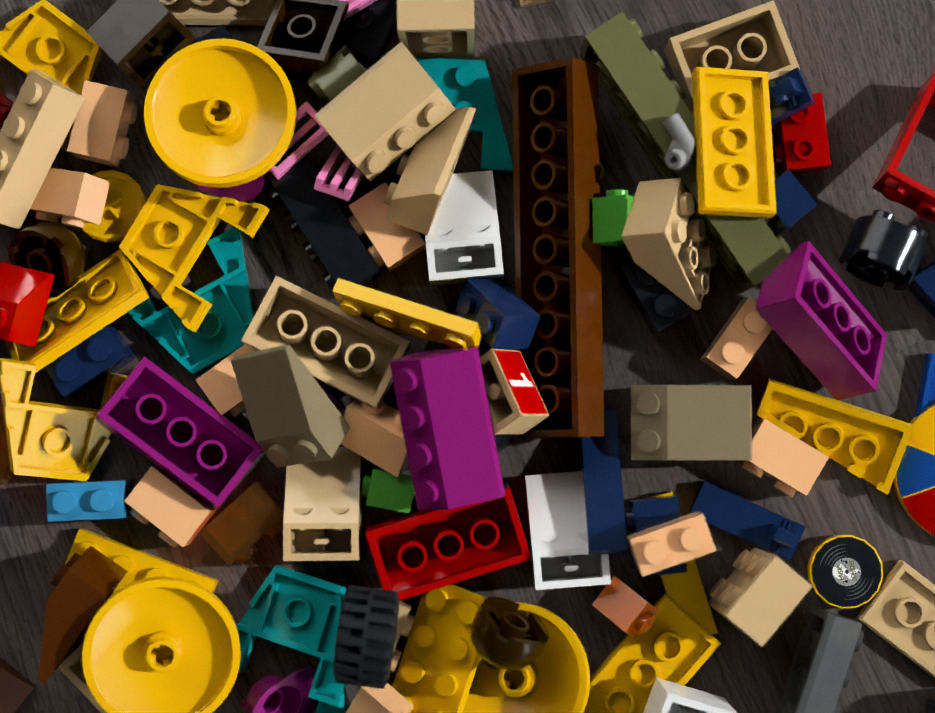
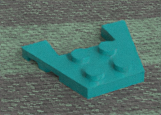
M414 56L455 109L467 106L476 109L468 133H480L483 135L480 171L493 170V172L513 173V162L486 61ZM402 156L390 166H399Z
M234 227L207 241L224 276L193 292L213 304L196 333L186 328L181 322L182 320L169 306L158 311L149 293L148 299L127 312L194 375L225 359L242 347L244 343L241 340L255 315L241 233Z
M275 565L250 601V608L241 621L235 623L240 639V665L238 672L246 673L257 637L320 658L308 697L337 708H344L346 684L336 683L333 674L339 617L346 587Z

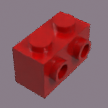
M822 93L812 94L815 104L771 126L772 131H774L776 144L773 145L774 167L779 168V176L787 170H790L793 175L823 172L831 166Z

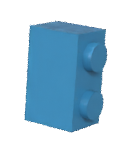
M131 479L46 484L47 522L119 519L132 516L129 513L132 507L124 502L132 492Z

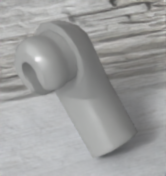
M676 113L663 121L662 124L672 139L668 152L665 155V163L668 168L680 171L685 169L690 163L696 142L679 113Z

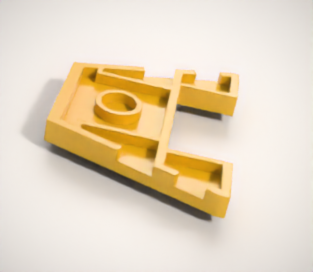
M40 0L6 23V28L0 31V61L2 58L7 59L27 75L30 70L38 68L80 95L84 81L92 82L103 49L83 27L48 1ZM73 124L61 146L65 151L68 148Z
M157 184L119 245V248L144 278L152 284L165 303L182 320L181 322L185 327L196 333L213 304L184 288L182 283L207 244V241L220 221H224L253 238L270 210L259 203H246L233 198H220L204 195L201 192Z
M0 358V389L9 463L12 473L14 475L87 482L111 441L109 440L111 432L96 421V415L129 375L108 373L100 409L29 401L37 366L33 362Z

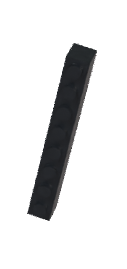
M222 24L192 44L210 39H232V37ZM297 143L294 147H292L284 156H282V158L275 164V166H279L288 156H290L298 147H300V144ZM307 155L279 180L270 171L266 172L269 180L264 183L265 187L275 202L282 199L287 206L288 211L283 215L294 232L301 229L308 241L302 245L312 261L315 263L321 260L328 272L322 276L331 291L338 278L365 286L382 275L333 196L314 189L318 172Z

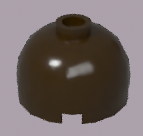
M55 222L32 224L18 232L16 238L9 244L10 264L55 275L49 298L57 297L74 286L79 281L86 265V254L76 234L66 226Z
M488 597L479 606L471 626V640L482 662L489 668L494 670H521L533 663L542 653L549 639V633L546 626L535 614L530 611L526 617L517 611L518 603L501 597Z

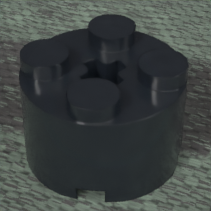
M876 209L871 216L857 218L840 256V264L846 261L848 263L846 267L848 273L871 285L882 288L885 282L895 283L893 290H906L910 288L927 248L926 239L928 233L920 227L906 226L894 221L895 217L884 210Z

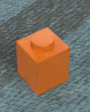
M615 575L611 579V584H607L592 603V606L634 639L639 634L642 635L650 629L655 620L654 615L658 611L657 608Z

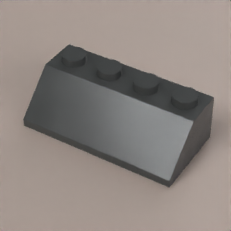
M811 605L776 713L840 712L841 704L838 702L842 687H847L852 675V667L849 664L853 652H858L863 642L864 632L861 630L862 623Z

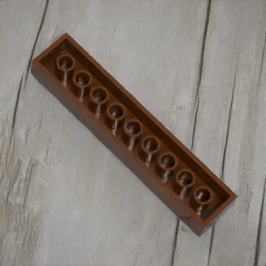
M570 57L512 69L515 293L541 316L529 349L516 350H520L549 414L547 418L524 434H517V438L604 437L601 245L593 243L592 198L600 197L598 65Z

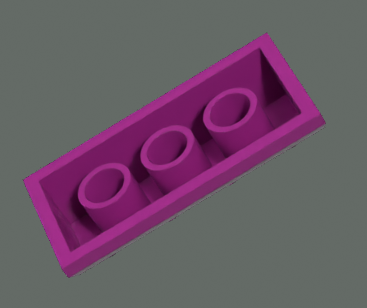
M809 241L803 242L763 280L756 310L836 400L876 392L887 334Z
M478 347L417 351L390 361L389 364L418 510H449L505 496Z
M145 356L96 415V421L214 510L220 507L263 451L253 438Z

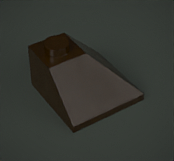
M276 0L257 48L267 53L278 63L289 81L301 83L310 77L313 72L320 70L326 65L349 8L348 2L340 0Z

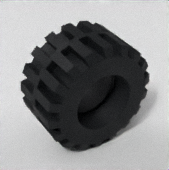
M350 585L346 591L339 617L334 653L333 674L336 683L383 689L387 684L390 676L399 613L397 591Z

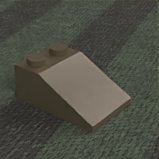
M286 344L234 356L231 363L254 437L266 453L267 458L277 468L332 459L349 431L350 426L291 346Z
M631 385V460H752V385Z

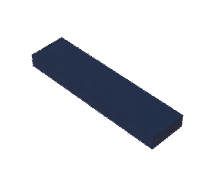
M604 409V437H581L588 555L627 553L617 410Z

